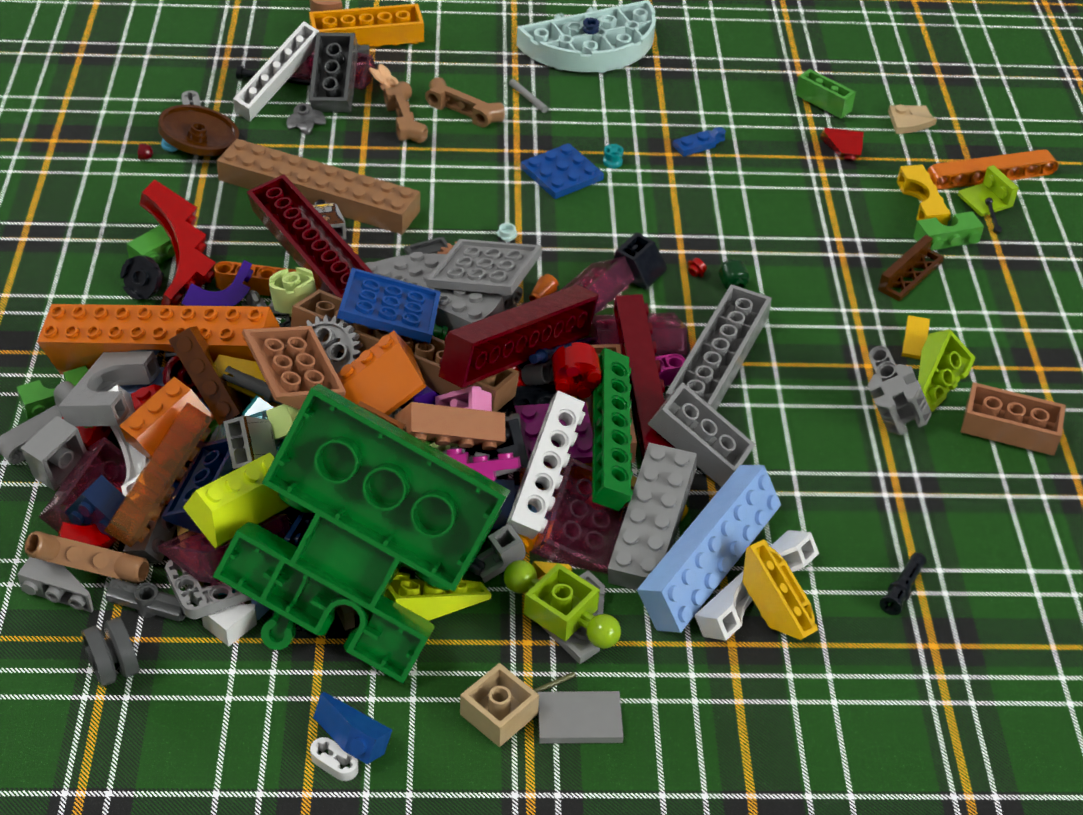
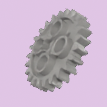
M328 315L324 316L323 321L316 316L314 324L307 320V326H312L336 373L340 372L342 367L357 359L362 353L357 350L363 346L361 342L357 341L360 335L354 332L355 328L351 325L348 326V323L344 322V320L340 321L336 316L331 320ZM327 333H329L330 336H329L328 340H326L325 342H323L324 336H325ZM344 349L343 356L338 358L339 351Z

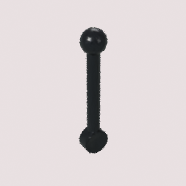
M990 197L986 198L985 204L989 207L994 224L993 232L1000 234L1002 228L998 226L992 206L993 199Z

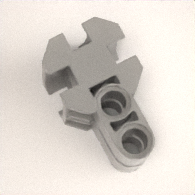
M874 347L869 353V359L876 374L872 376L867 386L888 433L896 435L907 433L904 424L914 419L918 427L926 425L932 413L912 367L902 364L896 365L887 347Z

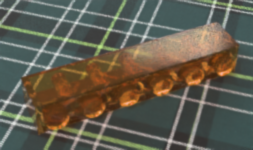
M188 402L184 405L104 529L106 533L129 547H132L137 541L142 542L150 531L146 526L150 520L154 522L162 511L159 505L163 500L168 501L175 490L172 484L175 480H181L188 469L184 466L187 460L192 461L199 451V448L196 447L200 440L204 442L212 429L208 426L213 420L211 417Z

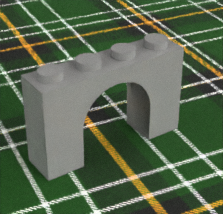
M154 351L103 352L58 406L63 419L73 426H119L130 411L122 391L108 390L116 385L151 384L161 372Z

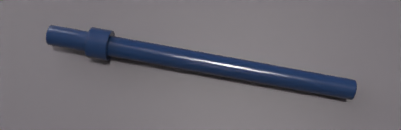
M586 337L554 348L539 349L536 353L529 356V361L533 364L548 362L558 348L562 346L564 348L572 346L571 343L574 342L592 345L593 339Z

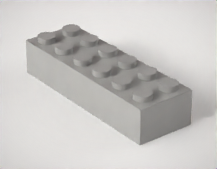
M648 443L633 489V495L608 566V583L637 590L672 548L695 476L697 453Z

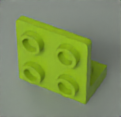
M992 165L987 167L983 183L959 190L957 195L977 214L985 216L990 214L989 207L985 204L986 198L990 197L993 199L994 213L1011 208L1014 205L1019 187Z

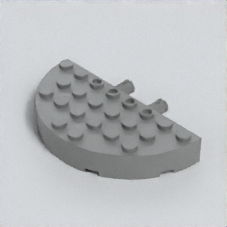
M413 252L410 255L397 256L365 264L374 274L429 288L427 287L426 279L447 254ZM430 288L441 291L435 324L441 327L444 325L448 326L446 334L451 330L505 311L504 297L499 294Z

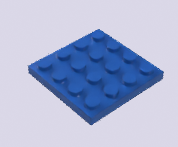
M352 268L337 318L344 320L346 323L364 325L372 330L379 329L389 333L395 331L399 336L409 337L417 342L430 343L441 291Z

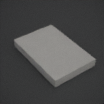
M619 691L538 692L539 744L623 743Z

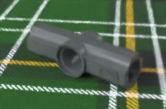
M112 579L108 585L107 601L137 609L138 614L142 617L149 618L157 615L178 622L183 621L186 617L176 596L158 591L157 586L153 583L146 582L137 585L120 579Z

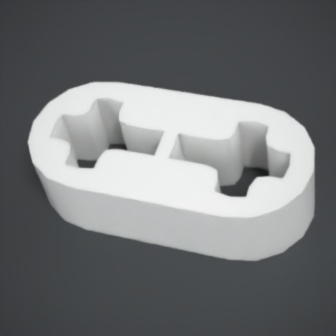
M321 737L313 741L310 747L312 762L316 766L341 781H349L356 777L358 774L357 758L344 752L335 741L329 738ZM348 763L350 764L351 768L344 767L340 769V764L346 766Z

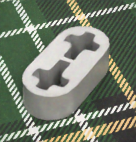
M196 91L182 93V105L201 106L199 94Z

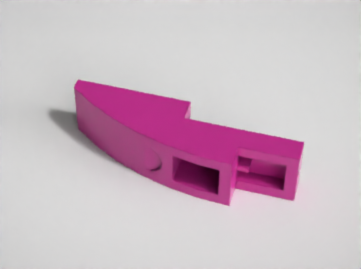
M461 448L446 450V455L493 481L497 479L496 471L521 467L520 456L513 457V453L498 454V459L488 460V455L473 457V462H470L469 452L462 453Z

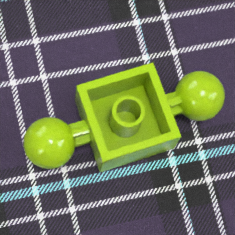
M525 560L513 561L506 567L504 582L507 588L515 593H526L524 615L566 642L581 626L587 629L589 641L598 648H610L620 639L621 627L616 618L608 614L593 615L598 610L600 589L569 569L557 563L539 580L537 579V572L534 566Z

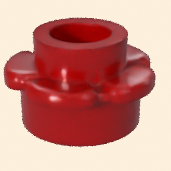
M694 258L687 263L689 266L687 270L693 277H703L707 266L701 259Z

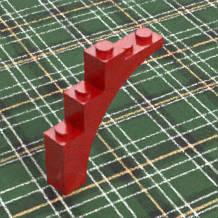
M154 179L142 191L139 205L153 215L171 240L177 269L173 282L163 294L161 305H179L183 299V294L188 291L191 283L201 288L206 282L210 283L213 280L216 262L203 254L206 248L205 240L207 235L193 226L197 221L196 212L198 207Z

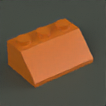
M173 377L120 424L119 427L126 441L161 468L215 418L189 387Z

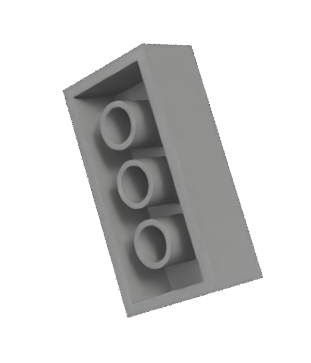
M683 382L665 400L648 423L649 426L676 449L697 453V467L720 486L724 485L735 470L743 464L755 446L750 439Z

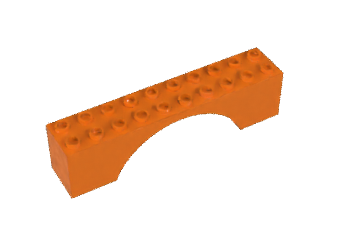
M51 304L37 343L58 372L63 374V372L85 365L89 370L103 352L162 350L176 353L169 339L189 327L197 326L209 346L213 363H215L218 355L255 361L242 334L243 329L279 328L280 325L270 307Z

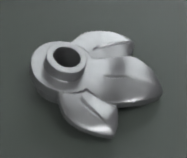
M300 103L295 106L293 114L287 118L286 124L288 130L298 127L300 131L309 135L314 124L325 125L326 119L321 111L313 109L307 103Z

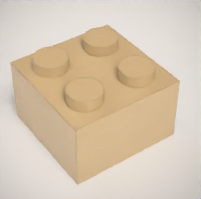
M500 663L460 695V715L498 747H501L538 715L539 694Z

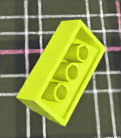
M270 452L195 490L183 506L184 510L215 549L232 540L236 531L246 523L251 522L259 525L290 507L280 499L278 492L262 484L274 460V456Z

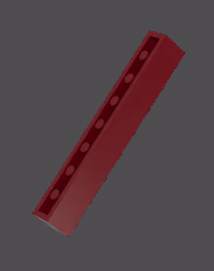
M643 294L615 296L613 311L621 353L629 357V367L631 368L630 399L632 401V410L643 462L648 443L671 448L675 447L648 425L649 421L666 400L663 397L665 391L664 380L659 377L661 371L660 361L655 358L657 352L655 340L652 341L651 338L653 333L652 322H648L647 319L649 315L648 303H644Z

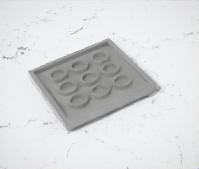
M459 239L426 279L427 287L495 293L501 296L512 295L541 256L542 246Z

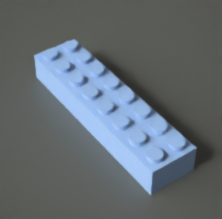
M740 465L638 587L639 596L657 631L681 633L746 551V548L750 546L781 506L764 465Z

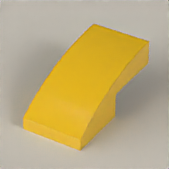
M908 315L901 356L921 359V351L928 337L930 319Z

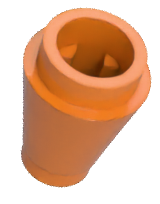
M550 274L540 276L529 296L530 301L555 293L558 286L557 279Z

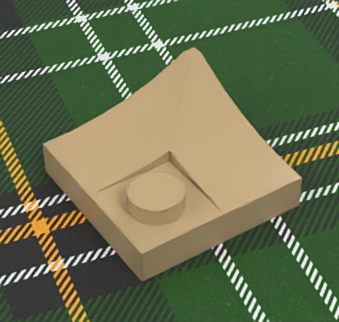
M889 105L888 113L896 134L917 132L936 125L937 119L930 114L927 106Z

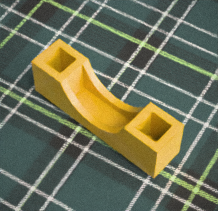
M923 164L900 166L897 184L902 194L913 196L922 201L919 205L916 220L937 218L941 224L947 226L948 221L951 219V212L947 209L943 197L940 196L936 185L933 184L930 174L926 171Z

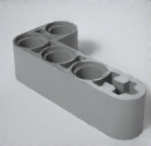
M64 381L57 385L54 390L55 406L0 436V454L9 463L18 464L24 461L25 457L20 448L26 441L31 439L56 415L60 418L63 417L58 406L75 387L71 382Z

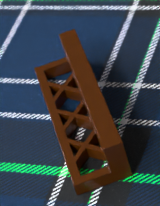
M928 235L922 237L883 272L878 291L900 302L943 262L944 256L930 250L933 238ZM927 256L935 261H925L924 258ZM914 268H923L924 271H914ZM910 277H912V280H913V281H903V278H910ZM891 288H901L902 291L899 293Z

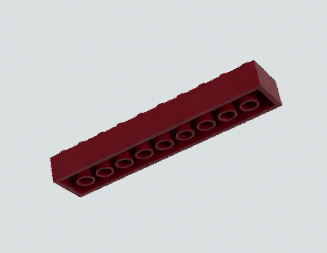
M285 174L246 191L253 212L297 264L302 268L312 271L315 285L320 290L343 298L352 268L373 273Z
M574 285L449 331L444 341L445 349L439 363L440 371L438 377L460 388H464L528 361L529 356L536 353L539 349L554 348L588 336L599 294L579 285Z

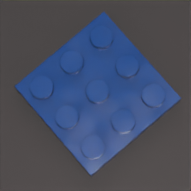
M569 143L521 161L520 168L554 199L604 180V173Z

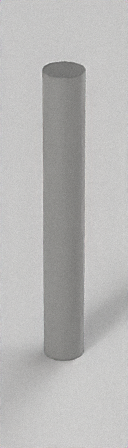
M515 79L509 81L511 87L541 112H547L548 106Z

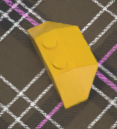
M765 539L747 547L742 582L768 627L799 640L818 631L812 605L785 559L775 549L771 548Z

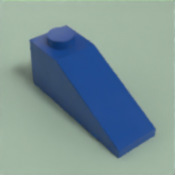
M325 692L321 693L313 718L344 752L366 764L385 754L392 729Z

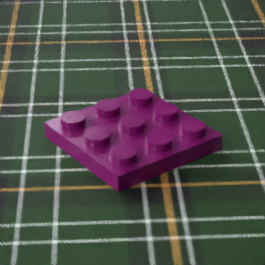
M584 401L585 404L582 409L585 412L584 419L581 425H577L575 432L578 433L577 439L573 447L569 446L567 452L571 454L568 464L592 463L593 431L586 401ZM549 404L514 407V414L519 413L521 433L528 460L531 457ZM559 419V422L562 425L567 426V424L563 420ZM551 440L554 446L560 447L556 441ZM543 462L545 466H551L548 462Z

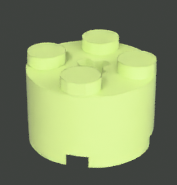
M296 267L294 272L283 269L273 274L269 279V289L274 310L289 314L290 317H292L293 305L317 291L313 273L307 268Z

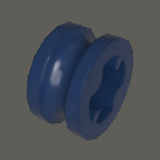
M595 18L583 20L584 33L593 35L599 32V20Z

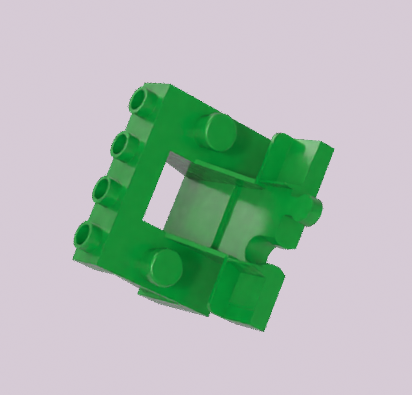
M317 384L310 389L262 481V484L278 492L280 499L290 507L304 513H315L299 546L296 547L263 527L248 522L236 531L213 577L274 611V616L263 625L261 630L263 643L273 650H282L293 641L296 634V624L316 635H325L334 620L336 606H351L360 617V625L352 630L344 644L345 651L403 684L435 627L428 620L385 597L386 591L403 563L415 569L418 577L429 585L441 590L451 589L455 591L502 511L500 509L511 490L325 386Z

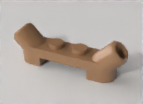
M440 77L431 80L430 89L425 94L427 102L432 107L439 110L447 107L472 118V124L482 128L493 122H502L505 118V109L501 102L486 103L448 87L445 80Z
M401 81L392 88H384V101L387 111H396L398 116L396 117V135L398 140H411L423 143L427 139L428 128L425 124L414 121L413 112H410L407 100L412 96L411 86L407 82Z
M39 531L31 532L25 541L24 550L26 555L42 561L138 584L142 583L149 573V562L143 557Z

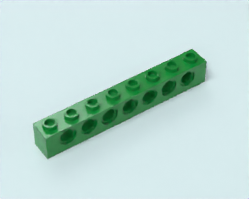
M604 348L599 354L602 380L598 387H595L593 390L592 502L620 511L625 503L630 502L633 495V489H631L633 475L631 470L632 453L630 452L632 435H630L632 418L630 417L632 401H630L631 368L629 367L628 356Z

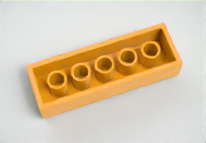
M418 4L309 12L310 25L319 30V33H355L357 42L360 45L381 47L383 45L396 46L424 42V21Z

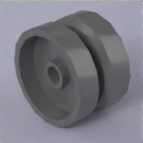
M120 617L105 621L106 640L101 630L95 625L81 630L88 662L101 687L116 682L117 674L114 664H116L120 674L125 678L136 675L140 671L132 642Z

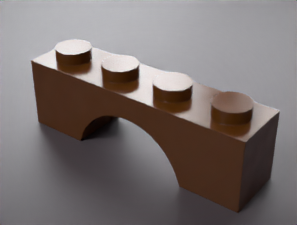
M189 327L169 339L170 344L219 426L224 424L223 421L233 419L242 414L246 409L235 389L225 382L216 369L210 356L209 346L198 327Z

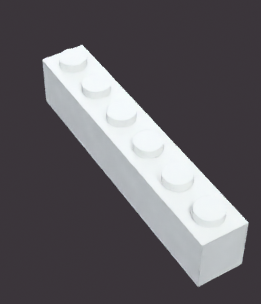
M303 21L233 98L234 112L251 121L315 50L316 34L319 33V30Z

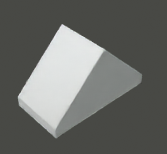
M238 604L202 617L203 627L229 647L257 625L255 604Z

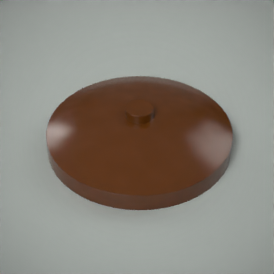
M172 106L165 109L160 114L158 120V132L161 137L173 147L190 154L219 156L239 138L238 128L231 119L218 111L203 106Z

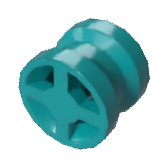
M617 144L606 145L604 147L605 156L603 157V164L608 168L621 167L623 147Z

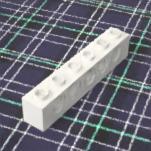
M557 391L550 401L506 525L510 523L516 533L532 540L538 533L542 534L547 525L548 519H545V515L554 505L555 497L552 496L554 489H558L562 482L563 476L560 475L562 467L565 468L571 456V454L567 453L569 446L573 447L578 433L575 432L576 426L581 425L585 416V412L582 411L585 402L560 391ZM559 419L563 420L567 424V426L562 425L559 422ZM551 440L556 441L560 447L554 446ZM543 462H548L552 469L547 468ZM536 483L541 484L544 490L538 489ZM528 505L534 506L537 513L530 511Z

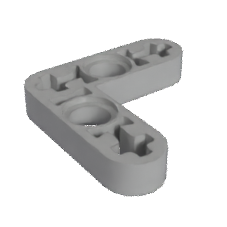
M173 558L166 563L167 579L184 614L190 619L202 618L252 599L223 582L202 589L189 562L184 558ZM178 569H179V570L182 572V574H183V575L180 576V577L178 576V573H177V571H176V570H178ZM184 585L193 586V588L188 591L180 590V588ZM225 593L228 595L224 599L214 598L217 594ZM195 599V603L197 606L194 607V605L191 604L190 600Z

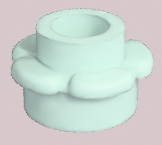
M511 223L501 224L497 231V236L501 237L505 242L512 241L517 237L515 225Z

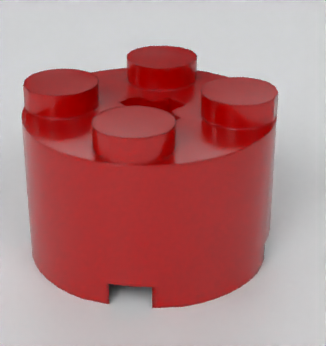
M582 342L571 343L572 346L564 348L562 346L558 348L552 357L556 390L570 396H578L579 398L589 397L602 380L600 360L595 348Z

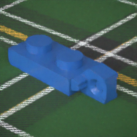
M717 127L712 131L707 130L673 140V147L683 157L715 148L717 143L725 140L726 130L722 127Z

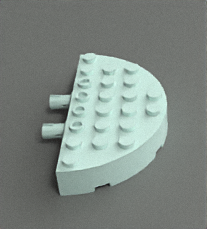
M649 0L600 10L593 6V9L592 7L588 8L586 13L566 17L564 14L560 13L559 15L558 13L552 20L517 26V47L530 58L547 66L554 67L557 70L604 73L609 70L622 69L641 59L651 49L656 25L655 9ZM586 18L599 20V32L593 35L584 33L583 20Z

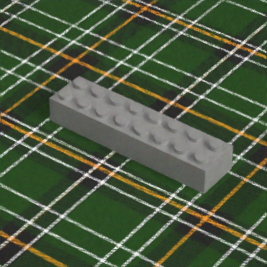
M731 284L666 391L665 399L683 382L713 409L717 410L769 317L772 298Z

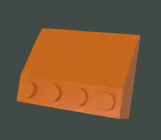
M395 331L383 336L377 344L363 351L357 359L342 367L340 372L337 373L346 390L344 398L357 405L362 401L386 415H390L427 387L412 349Z

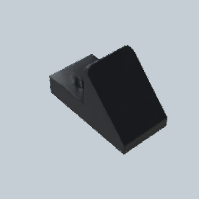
M518 418L505 421V441H507L508 446L491 450V452L497 456L502 453H513V457L520 456L521 467L519 469L526 468L529 460Z

